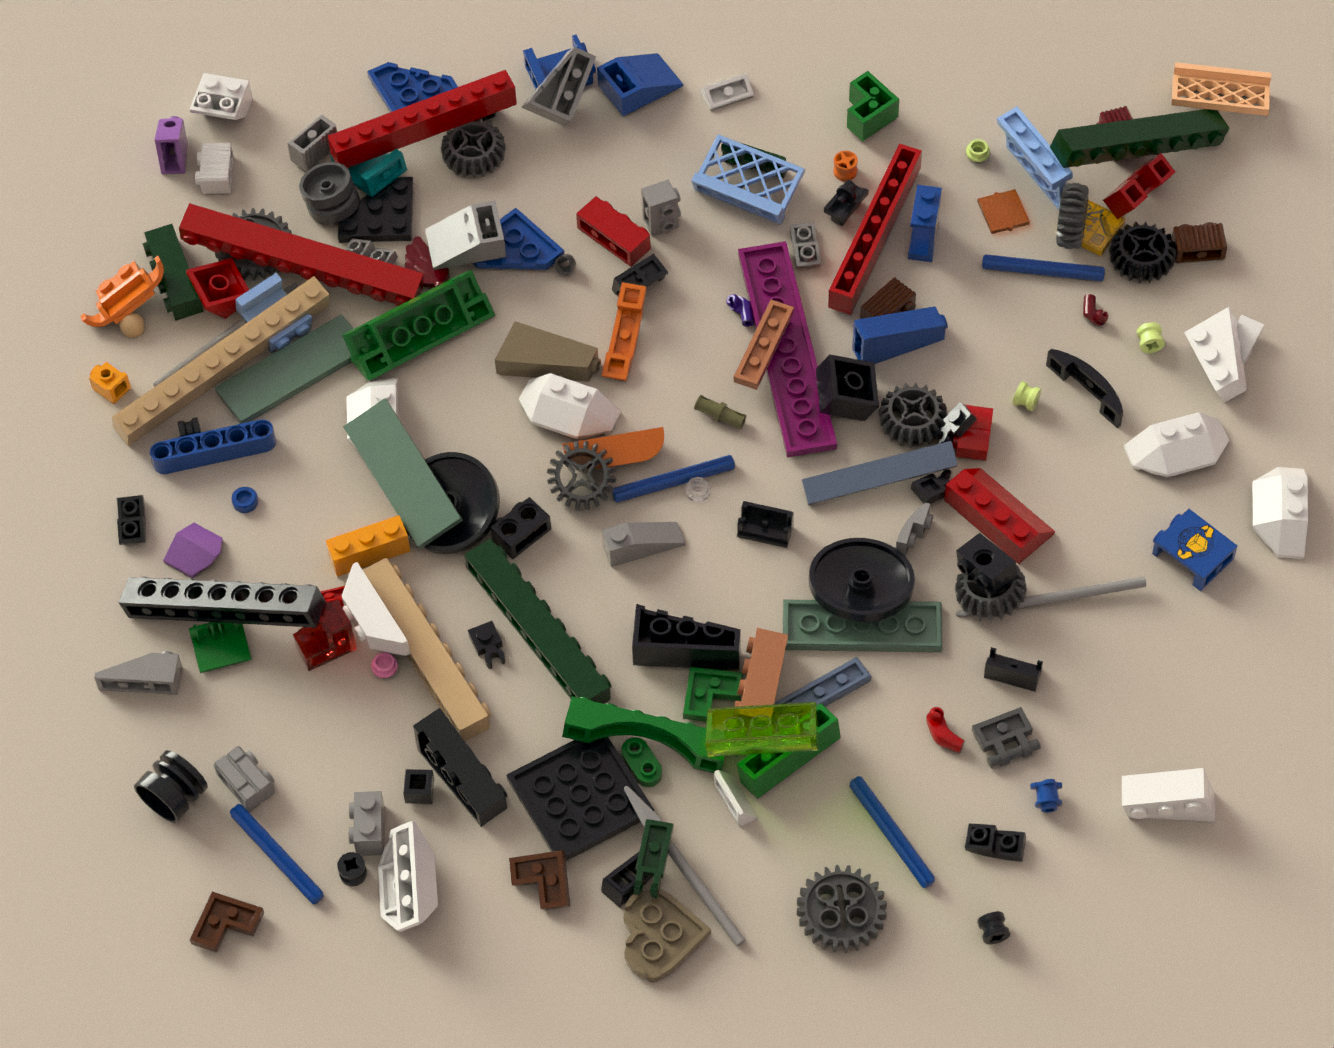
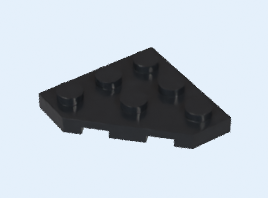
M398 177L373 197L368 194L363 197L356 211L350 217L338 222L339 243L350 242L352 238L372 242L412 241L413 177Z

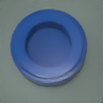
M240 487L232 494L233 507L240 513H249L258 505L257 493L250 487Z

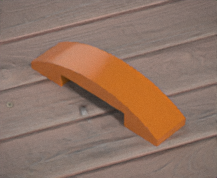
M624 282L621 284L615 324L601 375L604 378L627 381L640 332L646 286Z

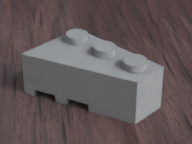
M573 47L563 56L521 108L562 126L569 124L573 119L596 56Z

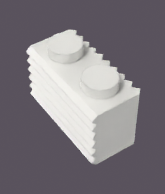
M202 143V151L197 152V164L200 166V171L195 173L196 185H200L201 192L204 195H210L211 193L214 195L216 193L230 194L234 157L231 143Z

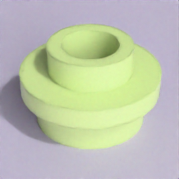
M975 139L966 147V156L973 162H983L990 155V148L984 140Z

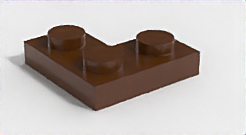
M560 850L509 858L512 886L538 883L540 908L542 910L570 907L565 851Z
M212 891L191 935L190 942L192 945L217 953L227 929L254 936L264 915V910L262 907Z

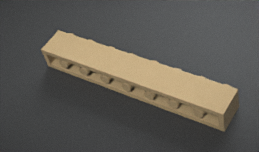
M384 558L363 569V572L408 641L410 654L406 656L439 708L463 740L467 741L490 728L489 717H491L489 708L484 702L480 704L477 699L478 693L472 682H466L462 666L459 662L454 663L451 659L453 655L446 642L441 643L438 638L440 634L434 623L429 624L426 620L427 614L422 604H416L413 600L415 596L411 587L408 584L404 585L402 583V575L396 565L392 566L388 559Z

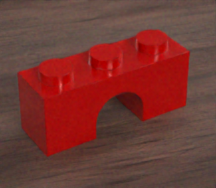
M1160 153L1138 168L1103 201L1118 220L1139 206L1148 198L1147 194L1167 181L1175 173V170L1163 154Z

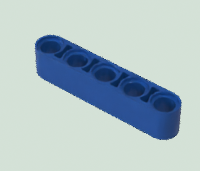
M262 419L160 441L151 446L150 456L156 472L169 474L271 451L276 445V437L272 423Z

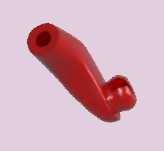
M933 707L926 716V722L933 740L942 747L960 753L965 740L954 734L947 727L944 711L939 707Z

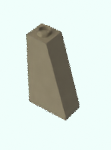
M516 321L495 358L496 374L536 378L551 373L575 381H590L593 373L598 372L601 364V359L598 358V348Z

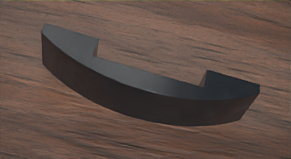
M1050 349L1047 354L1046 366L1063 381L1070 376L1078 381L1101 402L1099 413L1116 428H1119L1122 423L1123 408L1118 395L1110 383L1085 361L1069 353Z

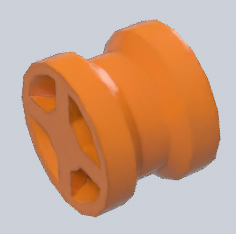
M840 151L834 156L833 173L840 181L852 180L857 175L858 158L853 152Z

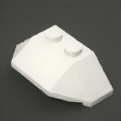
M551 373L529 379L519 398V403L531 424L577 440L595 437L603 433L605 435L611 434L621 416V410L598 389Z
M398 378L371 380L348 395L347 423L384 398L388 400L399 418ZM347 434L348 442L356 449L355 445L353 444L352 440Z
M1198 412L1150 425L1125 444L1124 450L1133 469H1142L1152 474L1171 477L1215 465L1225 447H1227L1229 438L1219 419Z
M1277 467L1252 483V528L1264 543L1273 550L1272 552L1277 558L1304 560L1308 527V477L1304 469Z
M358 562L354 563L342 594L344 607L341 610L346 620L354 622L356 626L354 631L360 641L365 640L370 649L395 655L406 656L410 654L406 637Z
M414 821L391 829L389 834L390 840L384 848L378 865L381 917L399 932L422 924L438 907L435 855L417 823Z

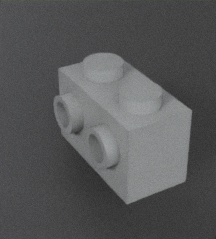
M669 180L641 188L642 216L651 236L670 232L678 228V217L681 216L678 205L681 198L678 189L673 188Z
M382 791L354 792V802L349 803V817L354 819V827H349V844H354L356 853L361 856L382 855L384 851L385 805Z

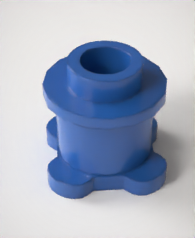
M1055 779L1031 783L1030 789L1036 790L1037 802H1035V807L1041 809V812L1044 813L1056 811L1057 807L1062 805V800L1059 799L1058 789L1062 788V783L1056 782Z

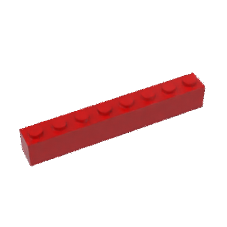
M505 69L327 136L331 156L335 162L349 168L392 152L395 149L403 148L517 105L515 85Z
M899 143L830 286L828 308L852 315L921 169L922 150Z

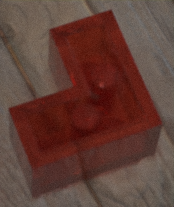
M338 599L325 603L317 628L302 627L293 634L295 646L308 671L357 650L351 622Z

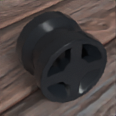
M198 417L192 418L188 422L183 420L177 421L180 437L201 433Z
M349 852L339 858L337 867L341 881L348 886L362 884L367 876L363 857L358 853Z
M990 912L977 920L979 928L983 930L982 939L985 944L1000 943L1010 937L1009 928L1004 925L1005 916L1003 912Z

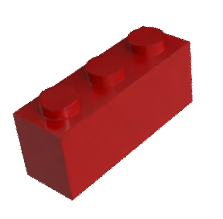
M597 196L576 213L577 228L630 267L651 249L650 234L644 227H639L626 214L619 213L609 202L603 201Z

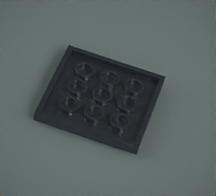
M609 737L590 743L573 740L506 775L507 781L551 852L565 851L566 861L640 823L624 791L625 786H628L654 811V808Z

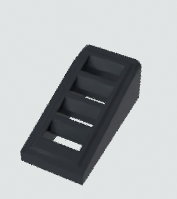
M639 852L603 878L601 892L618 907L625 904L634 893L636 877L629 871L631 870L637 875L635 869ZM644 875L643 886L652 878V876ZM623 878V879L626 880L629 884L627 885V884H626L624 881H622L621 879Z

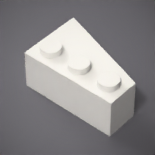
M1229 307L1184 332L1215 391L1224 403L1247 390L1244 365L1241 359V343L1238 337V321Z
M1204 768L1122 776V807L1128 818L1215 822L1214 790Z

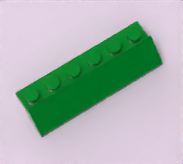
M468 270L344 333L342 337L351 354L349 356L350 360L365 379L370 381L494 317L495 313L486 293L481 292L473 271Z

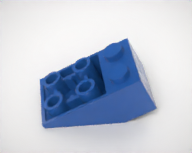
M658 53L616 57L597 67L598 86L622 116L683 87V83Z

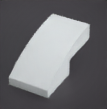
M1241 314L1237 329L1241 343V359L1243 365H1245L1264 329V324Z

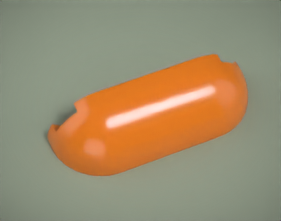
M659 427L578 441L579 448H583L584 441H588L589 450H592L595 443L598 444L596 453L599 454L605 449L607 453L603 459L612 457L613 462L607 465V467L642 462L653 458L663 446L664 429ZM574 442L562 444L563 450L566 444H568L571 450H574ZM576 456L571 458V460L579 465H584L589 460L591 461L592 458ZM598 464L595 469H601L600 465Z

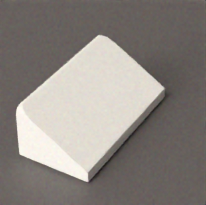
M747 73L700 89L709 110L754 96Z
M716 770L714 773V785L738 826L740 825L741 827L756 820L757 815L734 777L729 773Z

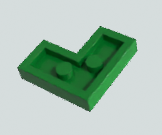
M690 667L683 719L710 722L713 698L740 701L741 695H737L740 679H743V674L740 672Z

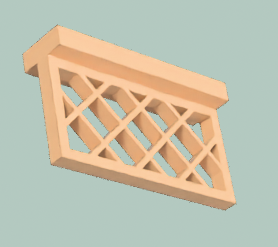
M1175 62L1171 105L1268 116L1271 73ZM1221 93V94H1223L1224 96H1223V97H1220V96H1218L1217 94ZM1242 96H1246V97L1249 98V99H1246V100H1245V99H1243V98H1241V97H1242Z

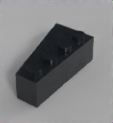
M636 604L632 642L633 665L739 670L741 629L709 621L704 624L694 621L693 617L683 616V618L668 615V611L658 609L655 612L645 609L643 605Z
M440 708L413 725L419 753L481 827L507 809L506 797L508 795L500 783L496 784L487 767L480 763L471 748L465 743Z

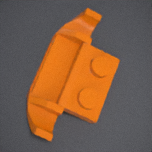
M159 256L154 258L156 267L149 274L143 267L140 268L133 261L121 267L118 273L110 280L103 281L96 290L100 300L96 305L100 313L94 316L84 313L81 315L82 321L92 327L105 326L113 321L115 324H118L125 316L131 314L154 296L155 292L153 289L160 283L164 273L163 264Z

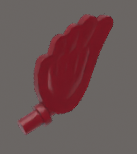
M414 237L412 244L406 246L405 268L423 273V287L435 288L448 281L450 278L449 269L433 270L429 247L421 237Z

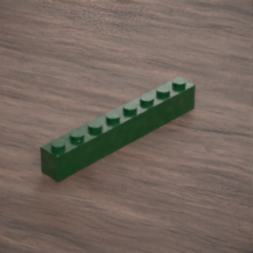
M1201 109L1059 129L1050 148L1063 168L1079 167L1081 165L1139 158L1160 153L1218 146L1224 141V137L1230 128L1218 110Z
M488 539L465 553L464 557L468 571L570 699L571 696L577 698L585 697L591 701L603 704L611 700L610 688L612 686L608 678L604 674L600 675L597 672L592 658L589 655L585 656L581 652V646L575 637L572 636L570 638L563 622L559 618L555 619L552 616L547 602L543 599L539 600L536 596L535 588L529 581L525 582L517 565L515 563L510 564L506 559L507 555L500 545L496 546L491 539Z

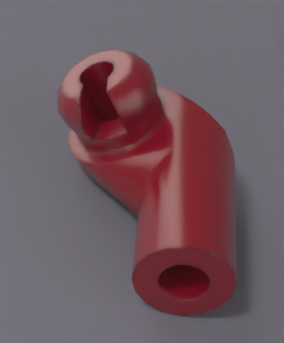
M1087 294L1084 296L1083 316L1095 326L1104 325L1109 318L1106 311L1103 313L1102 309H1096L1095 295Z

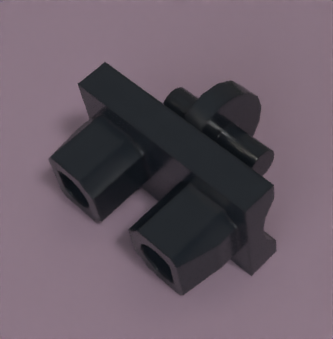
M849 179L844 185H840L837 188V193L824 207V213L830 215L831 221L840 226L844 225L869 193L868 189L858 187Z

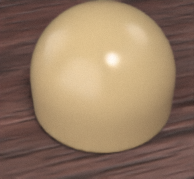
M136 312L125 316L119 323L122 334L129 338L138 337L145 330L144 319Z

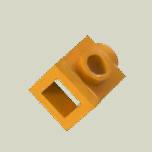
M105 362L102 366L96 365L90 372L89 380L92 389L112 404H115L131 389L127 374L120 372L108 362Z

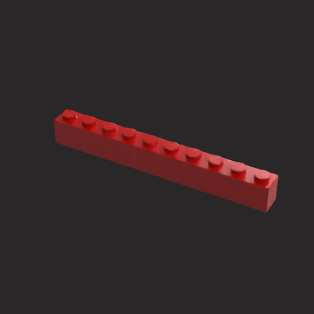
M191 203L188 204L179 226L181 240L189 245L198 244L207 247L210 251L228 253L236 259H248L259 266H271L283 273L291 272L300 275L306 280L315 276L318 281L323 282L329 287H341L347 289L352 294H364L379 302L387 301L399 306L419 296L423 288L424 276L421 272Z

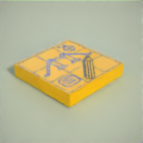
M1088 200L1081 247L1101 256L1111 243L1114 235L1124 225L1125 217L1122 216L1117 220L1110 210Z

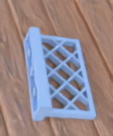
M1017 106L997 118V124L1006 135V147L1059 210L1063 188L1066 181L1073 178V172L1069 167H1062L1051 150L1049 143Z
M717 134L699 172H695L691 182L696 191L782 224L785 218L784 213L805 173V169ZM720 143L730 146L732 153L718 157L716 151ZM744 153L752 155L754 161L740 166L737 156ZM735 158L738 167L724 172L721 162ZM765 162L773 163L775 170L762 175L758 165ZM719 164L721 174L713 177L705 174L708 167ZM756 166L759 176L746 181L742 171ZM788 170L797 173L794 180L783 183L780 173ZM740 172L743 182L736 185L729 184L726 177ZM778 175L781 185L767 189L764 180ZM762 181L765 191L757 194L751 193L748 186ZM783 190L785 198L782 204L772 201L770 194Z

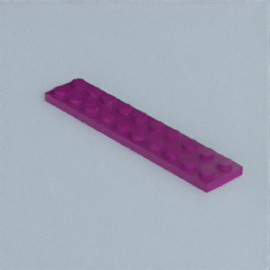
M784 241L738 249V257L752 308L755 328L757 329L770 300L794 307V314L766 370L786 456L788 458L836 450L837 441L831 417L828 414L820 413L816 368L818 366L787 243Z

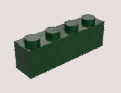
M169 224L144 232L146 242L142 244L146 256H151L153 261L149 262L151 270L153 271L156 267L154 259L156 256H159L163 264V278L157 286L160 294H166L167 298H164L163 302L167 313L172 312L175 321L204 312L201 300L186 274V270L189 267L173 225Z

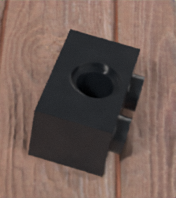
M978 533L956 550L958 569L964 575L972 577L982 590L986 589L994 596L1018 578L1016 561L981 533Z

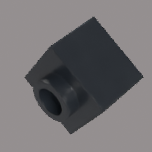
M405 770L403 791L405 803H433L435 781L433 770Z

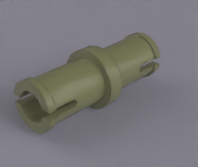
M703 395L698 397L694 406L695 410L714 417V421H723L739 430L743 427L747 417L745 414L728 408L727 404L723 402L719 404Z

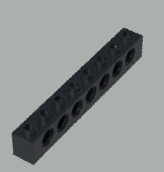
M129 577L118 603L128 618L317 628L326 601L318 587L310 584L290 585L287 583L266 584L264 582L243 583L240 581L222 582L217 580L200 581L194 579Z

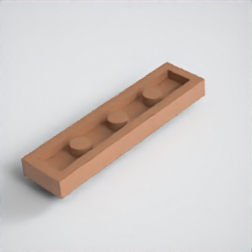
M770 300L734 374V383L758 389L794 314L793 306Z

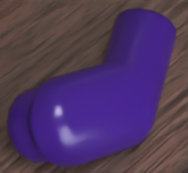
M736 294L729 295L726 300L729 308L741 315L743 326H752L754 318L750 301Z

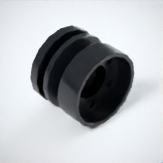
M166 750L160 756V760L153 763L155 773L151 771L145 772L135 783L134 789L141 800L155 813L169 822L176 823L189 809V804L186 800L195 802L199 798V794L204 793L208 788L204 777L192 764L173 751Z

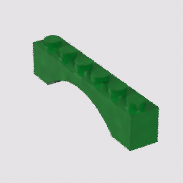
M571 696L562 737L586 743L611 736L631 735L645 737L675 750L694 769L715 773L716 770L722 769L730 734L724 733L719 729L699 727L690 722L682 723L670 720L665 716L657 717L644 714L639 710H628L610 703L603 704L591 701L585 697L577 698Z

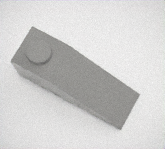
M677 522L624 523L602 530L603 547L611 567L685 546V541Z
M168 651L150 653L96 672L94 679L98 689L103 691L177 695L182 664L178 654Z

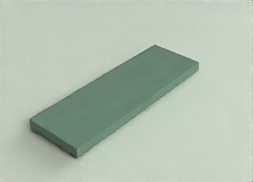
M340 314L214 387L215 391L240 424L250 422L351 363L352 361L349 358L351 354L342 335L352 330L353 327Z
M386 398L343 426L394 510L400 515L402 523L419 549H422L463 521Z
M783 599V634L788 635L785 650L942 652V603L909 601L901 611L891 617L878 621L858 622L831 614L821 607L816 600Z

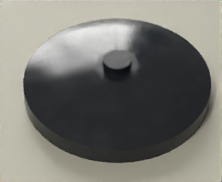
M459 452L436 454L425 460L463 521L423 548L434 553L453 554L473 547L489 533L490 527L494 525L499 512L500 494L494 476L476 458ZM404 526V528H405V530H406V532H407V535L412 539L411 535L409 534V532L407 531L406 527Z
M848 538L833 542L817 553L810 566L809 587L814 599L825 610L843 619L858 622L886 619L901 611L908 604L913 594L915 577L909 560L899 550L882 541L869 538Z

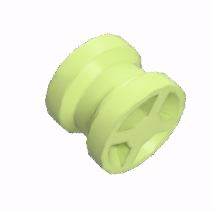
M1149 322L1137 329V336L1141 340L1139 343L1141 351L1154 353L1164 348L1165 341L1161 336L1162 328L1160 324Z
M1021 381L1014 395L1013 405L1025 406L1028 411L1032 412L1039 401L1042 389L1037 386L1032 388L1028 386L1027 382Z

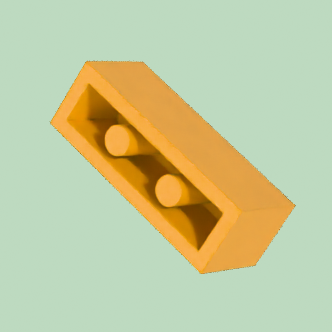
M400 515L325 540L328 555L337 577L350 573L352 565L358 562L361 568H364L384 558L391 559L411 552L408 535Z

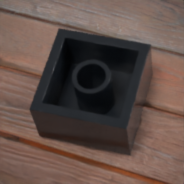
M829 354L816 368L820 413L865 421L879 407L875 364L873 362Z

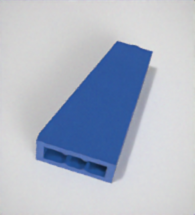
M935 306L858 319L853 324L852 350L857 360L877 364L945 340V329L948 328L947 321L943 314H939Z

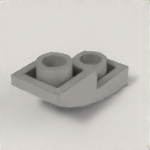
M815 223L790 225L796 267L821 266Z
M352 238L345 248L347 251L394 264L398 258L395 250L375 248L372 241Z
M929 503L921 505L909 517L898 536L896 549L905 557L908 548L913 549L916 537L923 538L925 529L930 530L933 515L929 514Z

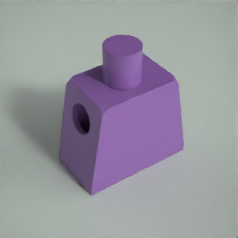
M177 116L160 119L155 135V144L161 174H184L186 172L188 147L184 120ZM174 148L176 155H171L169 151Z

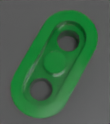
M637 737L627 739L622 745L621 753L622 759L641 786L653 787L657 785L662 778V768L653 752L643 739ZM633 747L639 748V750L636 752H633L630 749ZM651 768L653 771L647 773L644 769Z

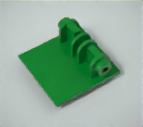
M209 622L198 626L194 624L193 627L189 628L200 673L252 660L243 624Z

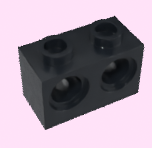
M528 497L523 502L517 503L507 515L498 518L494 525L490 527L492 541L496 545H500L513 560L551 530L550 515Z

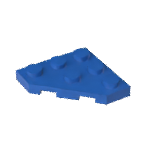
M390 62L367 71L368 78L390 112L458 87L452 76L443 74L441 77L430 75L429 71L413 67L408 70Z
M514 208L500 219L506 257L472 264L476 268L547 270L565 252L522 212Z

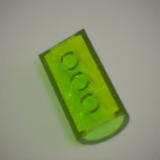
M816 702L709 708L707 711L705 744L708 757L817 751L819 749Z

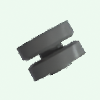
M325 162L316 165L308 170L300 180V193L306 203L310 216L316 222L334 224L350 217L359 206L360 198L358 191L353 183L349 169L343 164Z

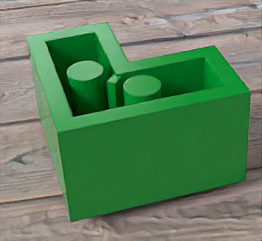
M866 71L850 82L849 101L853 106L847 109V128L862 142L897 119L899 115L900 99L869 71Z

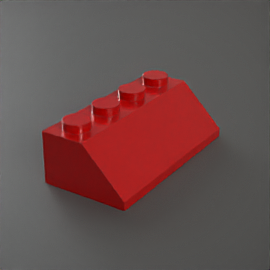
M981 468L963 469L946 484L944 501L1004 553L1016 561L1018 565L1055 534V531Z

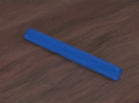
M985 254L982 260V268L990 270L1103 281L1105 275V268L1102 266Z
M732 455L723 456L614 487L612 496L615 502H621L733 470L735 462Z
M861 776L852 779L849 785L851 790L923 888L931 886L935 882V876Z
M237 804L230 810L231 817L312 904H317L323 899V891L243 805Z

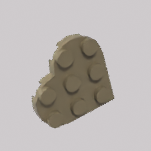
M659 889L657 898H651L650 890H642L640 895H631L625 904L624 924L630 933L626 940L625 961L634 974L647 979L649 982H657L672 973L711 935V929L671 894L662 889Z

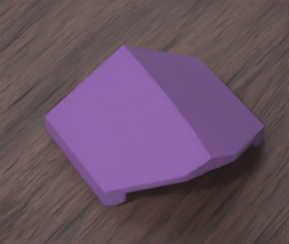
M192 523L176 533L163 561L172 568L194 578L197 576V573L212 565L220 555L223 539L202 526Z

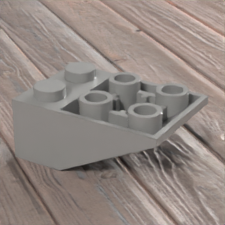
M496 201L470 205L425 229L433 270L506 257L504 236Z

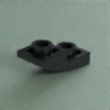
M143 495L117 498L119 545L146 542Z
M969 823L965 850L987 857L1022 862L1026 834L1025 832L997 830L996 825Z

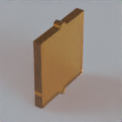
M1016 189L1002 193L995 192L994 195L977 199L991 234L1006 230L1012 231L1014 228L1030 224Z

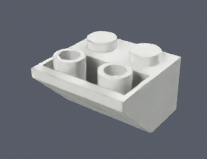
M203 73L189 109L190 112L232 120L246 117L253 100L249 80Z

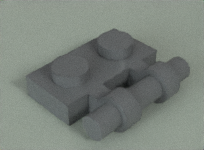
M1022 707L972 725V732L983 753L992 749L995 752V755L987 757V762L991 768L999 764L1001 766L1010 764V760L1020 756L1023 758L1032 755L1033 751L1041 748L1038 739L1028 742L1025 737L1032 734L1033 728ZM1016 741L1018 746L1006 750L1003 746Z

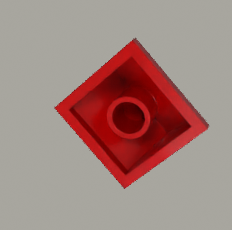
M232 258L186 270V274L205 309L224 319H227L236 311V298L249 291Z

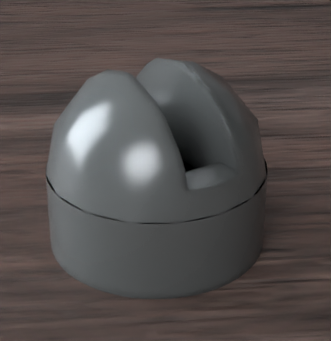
M563 254L555 260V269L561 275L570 274L576 267V261L572 255ZM569 261L570 264L563 267L562 263Z

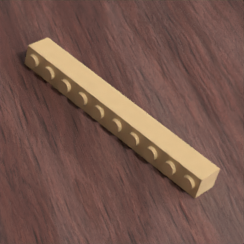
M313 276L112 416L113 428L124 442L130 446L267 350L269 340L308 313L314 317L329 306V293Z

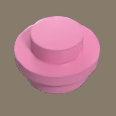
M386 652L377 654L371 663L372 672L379 678L393 676L398 669L397 659Z

